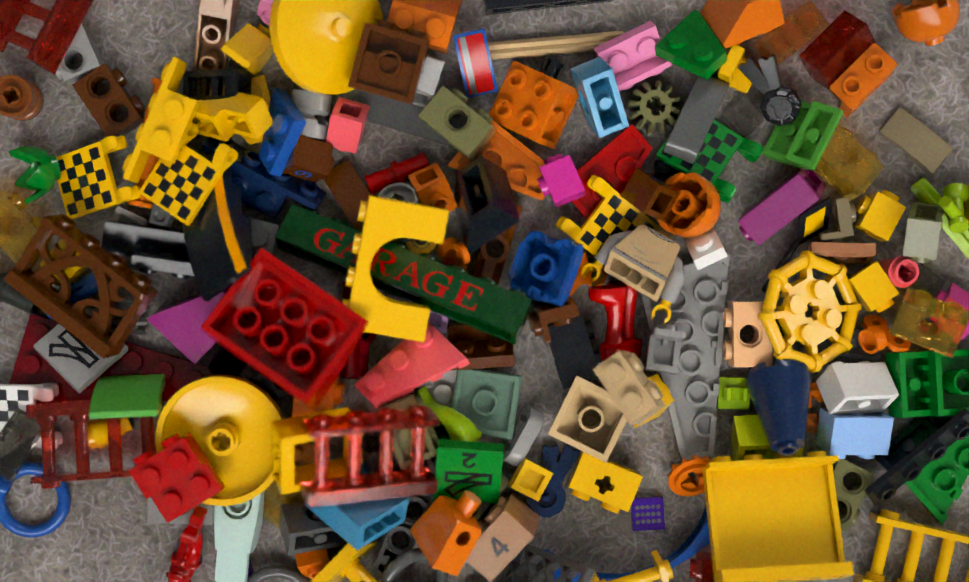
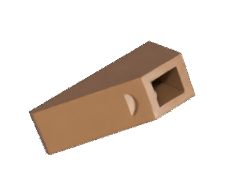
M200 0L193 71L227 69L229 57L220 49L234 36L240 0Z

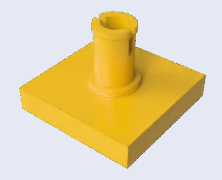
M375 539L359 550H356L348 543L311 582H341L345 577L351 582H379L360 564L362 559L379 542Z

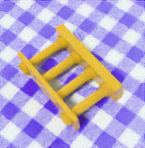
M881 509L880 514L870 512L869 518L881 525L870 571H866L865 576L855 574L854 582H890L885 580L883 570L894 527L912 531L901 578H897V582H914L925 534L943 538L933 582L947 581L956 541L969 544L968 534L899 519L900 513L887 509ZM969 568L965 582H969Z

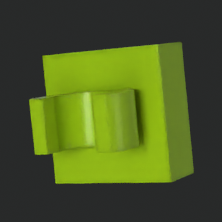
M719 376L720 385L717 409L750 410V394L746 386V377Z

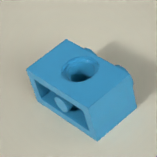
M601 57L570 69L587 124L599 138L629 126L613 69Z

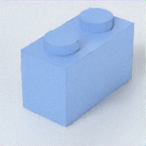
M820 408L815 445L826 451L827 456L838 455L839 459L846 458V455H856L864 459H874L875 455H888L894 418L885 412L829 414L827 408Z

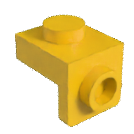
M734 45L729 52L726 51L727 61L719 68L718 79L730 83L729 87L747 94L753 83L738 69L741 63H746L747 58L744 57L745 49Z

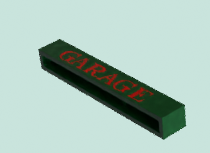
M292 204L275 239L279 250L347 277L349 266L355 267L357 254L352 253L355 234H361L362 229L360 231L350 228L341 219L331 218L330 220L320 216L316 210L307 206L300 208ZM396 241L384 243L376 251L371 261L370 277L378 290L408 302L428 305L430 311L515 345L531 311L532 299L527 298V295L517 289L506 290L497 286L495 281L487 277L476 278L467 274L466 270L457 265L446 266L438 263L436 258L429 254L420 253L418 255L408 251L406 246Z

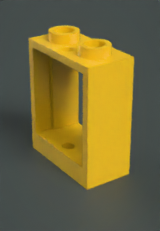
M349 407L271 421L272 476L281 494L358 479V465H362L359 438L363 436V429L360 420L354 418ZM343 435V458L294 467V444Z

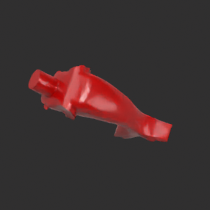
M199 506L194 508L189 524L178 540L180 542L176 552L171 554L170 561L172 564L170 565L169 572H166L169 582H191L194 572L201 565L202 561H200L203 549L202 527L208 509Z

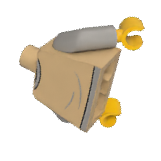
M639 225L633 231L627 230L611 235L595 255L596 261L588 263L582 268L583 279L590 271L597 272V275L591 281L592 286H596L601 282L602 273L600 270L605 265L604 272L656 302L659 297L662 298L661 303L653 308L651 320H653L657 310H663L667 315L663 324H667L671 318L669 307L671 303L676 302L685 279L683 262L677 257L680 246L672 241L675 235L667 232L661 226L655 231L646 225Z

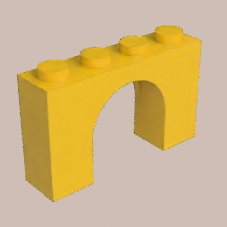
M368 195L367 202L361 201L358 221H364L362 233L355 234L352 246V253L357 254L355 267L349 266L345 285L351 287L349 300L343 299L342 303L369 322L364 332L420 342L425 341L430 314L429 306L395 300L383 295L371 280L370 265L376 251L384 243L392 239L412 238L443 244L449 214L447 209L375 195Z

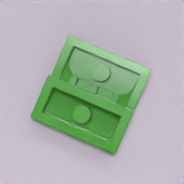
M801 100L802 107L798 117L789 124L775 126L762 154L776 162L801 169L815 170L844 112L841 109L813 101L811 104Z
M165 374L100 376L91 399L90 419L158 416L162 408L161 394L166 387Z

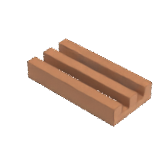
M811 242L807 250L812 251L818 257L836 264L867 265L876 255V243Z

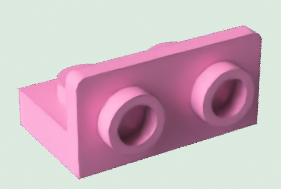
M651 20L593 48L596 58L601 57L613 69L619 91L627 90L633 87L635 83L650 76H656L664 69L672 66L671 62L656 56L655 45L661 40L656 25Z

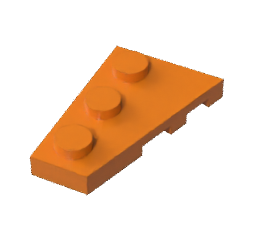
M495 121L491 123L496 131L495 134L472 161L458 151L447 165L449 168L460 171L482 155L506 170L511 190L540 201L546 197L543 195L537 178L542 176L539 167L545 165L544 160Z

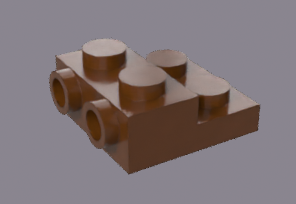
M375 19L373 24L365 22L348 87L413 105L430 41L424 39V32L406 28L405 33L392 30L394 24L379 19Z

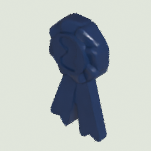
M569 444L565 445L558 463V445H554L551 448L547 445L542 447L543 467L554 474L539 502L528 496L526 500L529 507L539 516L550 518L563 510L566 493L561 486V482L580 454V450H572Z

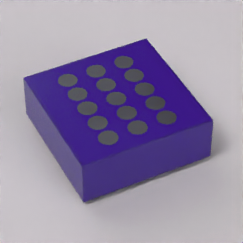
M662 496L634 498L631 505L633 531L665 529Z

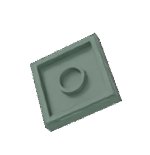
M484 369L457 370L452 408L471 420L476 428L482 431L481 435L512 440L522 375Z

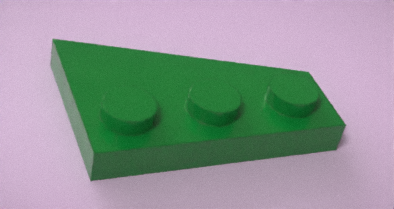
M969 435L949 446L946 453L940 459L927 464L916 479L904 483L941 525L944 524L948 517L946 513L954 499L958 500L963 492L961 487L969 475Z

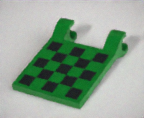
M713 120L694 164L663 152L671 133L655 157L679 172L685 174L693 172L705 177L716 187L721 201L728 203L733 198L736 187L718 177L736 150L746 160L755 163L760 157L763 147L759 143L743 138L721 123Z

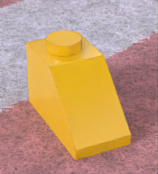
M249 23L220 49L231 60L255 77L258 76L274 53L270 30L261 24L255 28Z

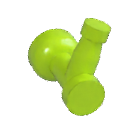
M963 183L949 184L942 190L943 197L939 200V205L951 218L949 230L954 233H962L969 229V220L965 218L964 203L969 198V187Z

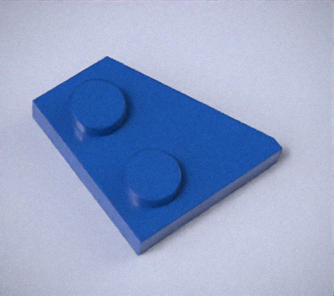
M274 87L268 110L273 119V124L263 134L259 158L270 175L281 177L306 121L286 90Z

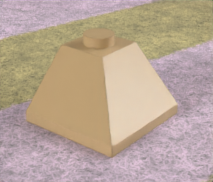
M576 375L547 434L607 462L627 420L606 389Z

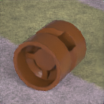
M10 74L0 77V114L18 121H28L38 116L44 104L43 93L40 88L33 82L20 76Z

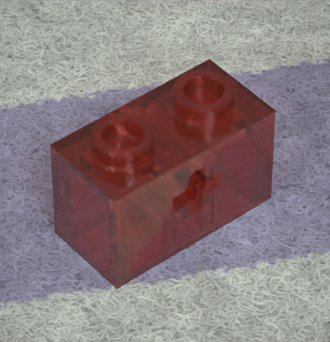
M844 10L799 57L809 76L829 90L830 85L876 42L867 23Z

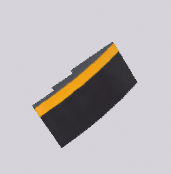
M232 165L224 171L190 226L182 223L191 268L201 297L207 302L252 270V223L250 218L241 214V188L231 183Z

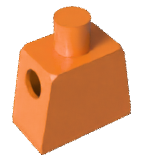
M465 490L459 500L445 495L439 496L411 527L410 532L432 568L457 576L482 533L481 526L473 516V513L481 503L480 498L474 493Z

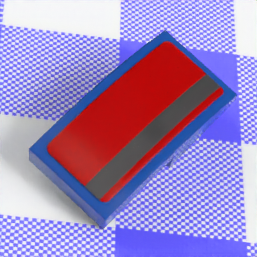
M485 28L453 35L466 97L470 98L497 92L498 88Z

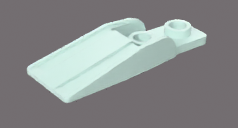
M265 490L253 499L230 506L214 505L215 550H217L216 582H247L250 553L257 546L263 522Z

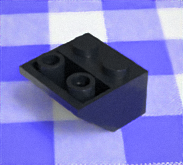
M481 155L457 172L454 194L458 206L456 213L464 245L469 254H472L520 220L506 170Z

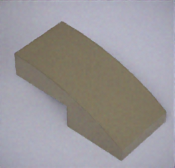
M901 107L898 108L880 130V135L905 152L906 157L931 175L936 172L953 151V148Z

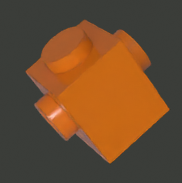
M437 162L408 175L420 204L444 208L449 212L458 208L448 181Z

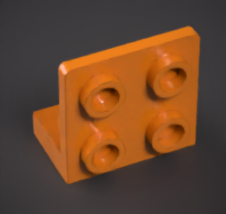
M513 61L489 116L497 124L534 142L555 149L579 96L576 88L517 61Z

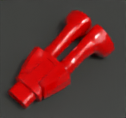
M622 281L606 282V285L589 287V299L603 304L607 314L605 341L600 344L602 363L619 350L634 353L640 359L642 339L634 337L633 329L638 291Z

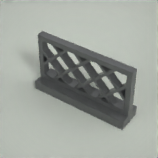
M527 544L505 567L500 582H522L521 576L526 572L528 573V581L526 582H542L544 579L545 582H572V579L580 573L578 582H591L595 570ZM525 552L526 561L520 565L519 562L522 554ZM542 560L543 569L537 573L536 564ZM560 567L561 576L555 580L553 572Z

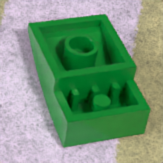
M969 349L885 353L886 366L899 393V396L888 406V412L891 417L957 415L964 408L969 411Z

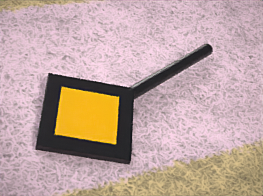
M831 197L825 198L799 215L797 238L776 266V270L788 262L799 245L828 228ZM769 278L762 287L763 292L767 291Z

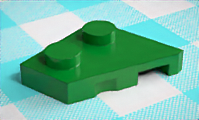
M693 10L655 45L656 56L705 80L727 61L726 50L697 10Z

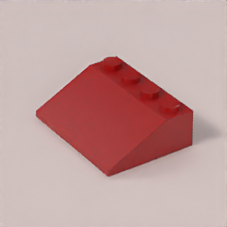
M260 248L252 259V270L231 286L200 328L208 337L314 411L336 381L369 322L272 254Z

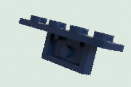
M209 137L203 143L202 150L213 156L217 147L222 143L238 152V157L232 164L231 183L241 188L242 203L273 220L278 218L287 197L316 210L327 194L311 181L282 173L281 177L270 175L259 158L258 152L248 150L236 144L231 138L225 142Z

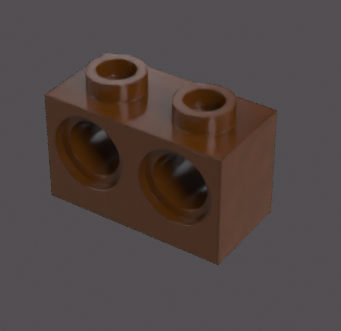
M104 63L72 86L107 137H118L126 135L143 123L144 115L142 112L146 108L136 94L130 96L124 87L128 84V81L117 67L112 69ZM103 80H109V92L106 95L99 96L97 92L98 84ZM126 106L129 112L128 117L124 122L118 123L115 113L118 108Z

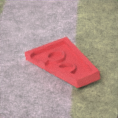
M428 322L424 342L403 339L356 382L354 386L375 408H378L413 393L414 388L430 380L435 382L443 378L444 373L456 367L461 369L470 363L454 345Z

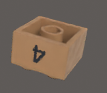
M513 492L506 498L499 496L498 504L493 503L488 509L490 512L484 521L481 518L477 520L482 528V533L466 560L490 582L534 538L540 516Z

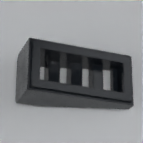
M245 70L185 71L183 75V96L193 100L223 99L236 96L239 92L251 95V73ZM197 79H200V96H197ZM210 79H212V95H211V96H210ZM223 79H225L224 95H222Z

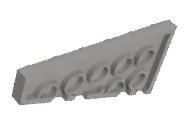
M727 254L728 257L700 270L697 269L695 263L683 265L684 283L676 302L671 303L669 307L671 318L667 324L677 326V331L686 332V338L681 341L678 374L659 373L662 382L668 386L671 396L675 400L668 407V412L681 463L682 458L689 460L695 454L699 458L714 456L717 397L719 396L720 385L719 372L724 337L723 309L725 308L728 289L727 276L730 254ZM639 292L648 330L658 328V324H663L667 315L663 310H657L653 320H651V312L656 305L661 303L662 298L659 297L656 302Z

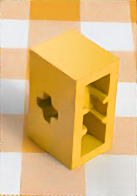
M580 451L567 485L573 489L571 492L573 496L585 501H589L590 497L602 501V508L618 514L620 509L629 512L643 476L639 472L613 461L607 460V462H604ZM605 476H608L607 479L611 483L610 488L604 486L602 491L599 490L596 479L603 480Z

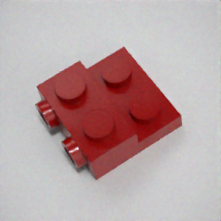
M191 432L182 437L175 433L160 444L163 448L152 454L150 449L133 459L135 466L129 470L145 498L151 497L167 523L225 488Z

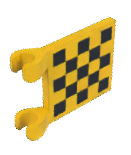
M193 122L175 164L160 158L139 190L141 195L187 226H190L224 171L238 157L236 150L222 143L217 147L213 161L210 162L186 146L199 132L198 125Z
M124 135L118 137L109 136L99 142L56 157L61 173L60 180H57L66 214L72 220L141 198L138 185L117 189L108 153L127 148V141Z
M592 175L586 184L603 199L581 228L564 216H561L555 224L558 229L575 242L582 244L583 248L594 257L606 240L613 234L627 230L633 231L639 225H646L653 230L658 228L654 221L622 198L621 194L614 190L604 179L596 175Z

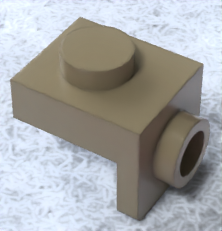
M849 197L831 200L830 207L834 232L817 234L816 241L825 240V242L845 243V237L854 236L852 223L856 222V210L854 204L849 203Z

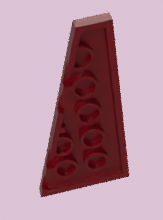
M30 314L9 384L57 383L59 395L54 396L52 401L36 400L37 405L91 403L98 378L79 394L33 346L59 323L41 315ZM125 341L124 343L128 346L129 351L100 376L165 374L166 387L161 394L162 401H169L175 393L190 382L205 376L215 375V373L210 372L206 365L194 364L192 361Z

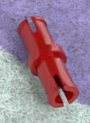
M421 152L399 163L395 160L390 163L389 167L370 175H365L364 178L373 195L390 184L405 183V180L409 179L408 175L429 166L424 152Z

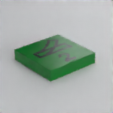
M438 439L433 499L445 495L459 500L465 490H468L477 495L482 503L498 504L504 444Z

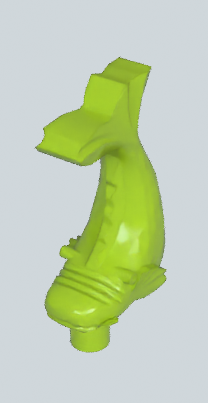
M426 386L417 390L416 397L421 396L428 413L422 416L424 422L434 415L442 422L451 440L470 442L480 440L482 431L478 430L471 420L455 409L437 403L430 395Z

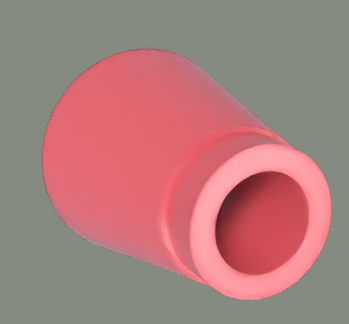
M907 256L883 259L879 262L888 278L897 287H908L919 276L917 263L911 261Z

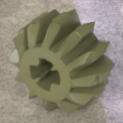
M656 80L653 90L647 81L643 82V92L638 89H634L631 92L638 101L629 100L626 105L629 108L637 109V111L628 115L629 120L637 117L640 118V121L635 126L637 130H640L644 124H648L647 135L653 134L655 125L659 133L664 134L666 132L665 123L671 127H674L676 124V120L671 115H680L682 111L678 107H672V104H676L681 100L680 96L672 98L668 96L673 90L671 85L666 87L664 91H661L662 83L660 80ZM653 100H656L657 106L662 108V112L658 111L655 114L656 116L651 115L652 111L650 108H646V104L649 105Z

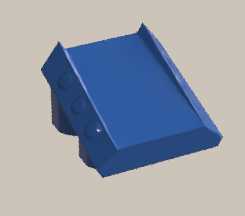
M538 231L530 232L520 242L508 275L510 288L522 291L529 299L562 306L568 300L583 258V245L567 239L549 238L544 233Z

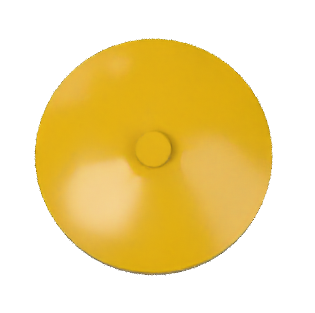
M273 0L269 22L270 38L275 56L281 68L293 82L312 93L332 95L354 90V88L348 87L363 28L365 22L373 24L375 19L384 21L380 3L378 0Z
M233 375L205 376L181 388L163 408L155 433L156 452L163 448L160 443L175 433L182 437L191 432L225 486L222 491L202 503L215 506L240 504L261 494L274 481L272 476L271 421L284 419V416L274 399L257 384Z

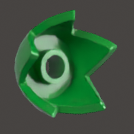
M23 146L9 151L11 157L30 164L29 168L14 183L16 187L36 191L25 199V204L31 203L47 194L54 187L55 180H60V167L54 154L48 155L46 150L34 146Z

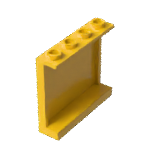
M814 451L807 453V457L795 458V454H776L775 459H763L762 454L744 456L742 461H731V456L711 458V462L702 468L714 582H794L843 579L854 575L852 561L845 562L832 465L839 460L838 455L827 456L826 451Z

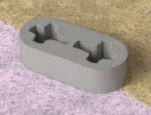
M526 406L520 412L515 421L512 440L505 439L503 442V461L513 466H518L522 463L543 425L544 414L531 406Z

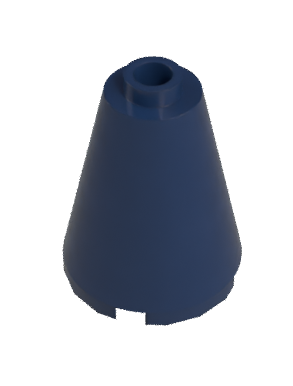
M786 359L776 360V366L767 368L765 362L758 364L746 374V386L770 447L781 455L795 454L798 452V449L803 447L811 387L810 371L808 372V366L796 360Z

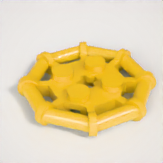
M805 250L797 258L784 266L770 271L768 274L770 280L761 313H758V320H761L774 349L773 356L777 360H796L805 363L808 366V371L814 373L819 372L822 366L842 353H849L853 347L851 339L858 312L862 310V303L857 301L846 274L848 269L844 264L833 263L814 255L810 250ZM814 268L827 275L823 280L813 278L812 269ZM799 272L800 278L789 284L787 282L788 278ZM835 284H837L845 304L839 305L833 290ZM781 291L780 297H784L782 306H778L777 311H775L779 293ZM807 304L813 310L811 317L805 316V312L808 310ZM844 311H845V315H844L843 322H842V314H841V312H844ZM775 319H778V321H779V324H780V326H781V328H782V331H783V333H784V336H783V337H782V334H781V332H780V330H779V327H778V325H777ZM842 322L840 334H838L835 330ZM828 339L832 345L818 353L817 345ZM795 341L804 345L805 354L793 350L792 345Z

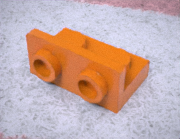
M876 43L872 44L829 87V91L842 102L839 109L844 112L843 114L846 118L893 74L898 66V63Z

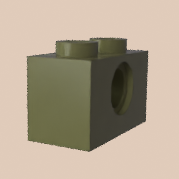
M442 86L418 116L423 123L472 161L495 134L496 131L491 125L494 119L481 108H478L476 111L471 109L466 104L469 99L456 88H453L450 92ZM456 115H466L468 120L464 127L456 129L451 126L452 119Z

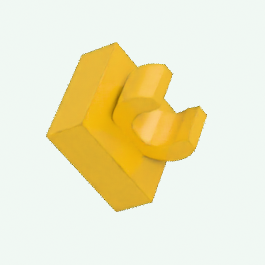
M524 458L522 463L518 465L508 486L539 502L554 473Z

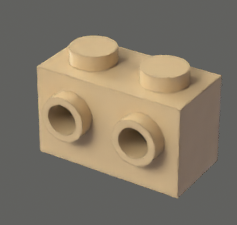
M619 350L594 368L593 371L629 425L641 424L666 405L661 399L663 395L659 387L652 380L649 381L642 371L644 366L640 359L634 353Z

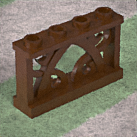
M63 214L44 216L41 221L42 224L15 268L8 272L4 281L103 359L120 354L125 346L124 342L158 291L151 286V281L146 276L137 272L134 273L125 266L126 262L123 258L114 253H108L100 246L101 242L97 238L75 227L76 223L68 216ZM53 235H57L67 244L65 250H62L58 243H55L54 253L58 260L53 259L48 248V243ZM41 255L47 264L33 272L32 268ZM72 267H90L97 282L99 299H83L75 304L69 300L71 285L68 276L63 270ZM58 279L62 287L60 292L52 286L53 282H59ZM121 286L133 294V303L127 309L114 307V301L119 302L127 298L119 294ZM88 305L99 308V311L92 310L93 317L85 312ZM113 315L123 317L114 333H111L110 328Z

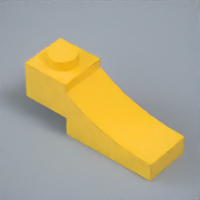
M239 92L236 96L223 99L195 100L200 104L192 122L198 125L199 135L225 142L234 134L259 139L273 124V119L268 111V105L259 96Z

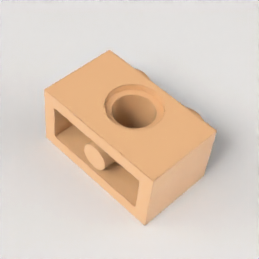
M728 301V308L723 309V326L728 328V340L723 342V358L728 360L729 366L755 367L764 362L766 367L773 366V347L762 321L758 320V313H761L764 301ZM745 325H750L754 330V336L751 341L744 343L740 338V330Z

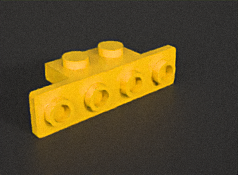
M173 56L171 62L166 63L161 73L162 84L158 93L152 95L149 101L148 110L150 113L146 122L142 123L137 130L135 149L133 153L126 157L123 164V171L125 172L123 178L138 184L150 154L175 164L200 104L193 99L176 93L187 67V63Z

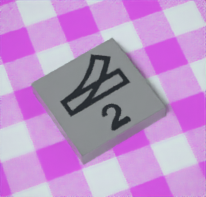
M86 307L85 312L93 317V312ZM60 324L33 345L35 350L79 394L129 351L128 346L125 344L120 354L103 359Z

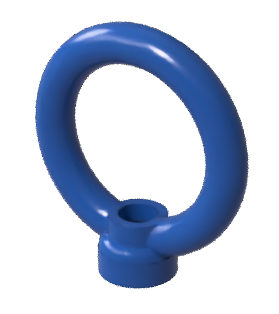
M25 462L21 463L18 468L11 472L14 474L12 477L0 471V523L6 529L22 537L35 538L50 534L62 525L70 510L71 495L67 482L57 470L43 463ZM22 476H41L47 479L57 492V508L54 514L41 524L28 525L21 523L10 514L7 508L6 495L13 482Z

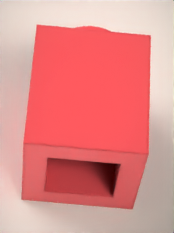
M339 97L330 116L326 143L333 145V148L340 151L356 154L364 136L370 105Z

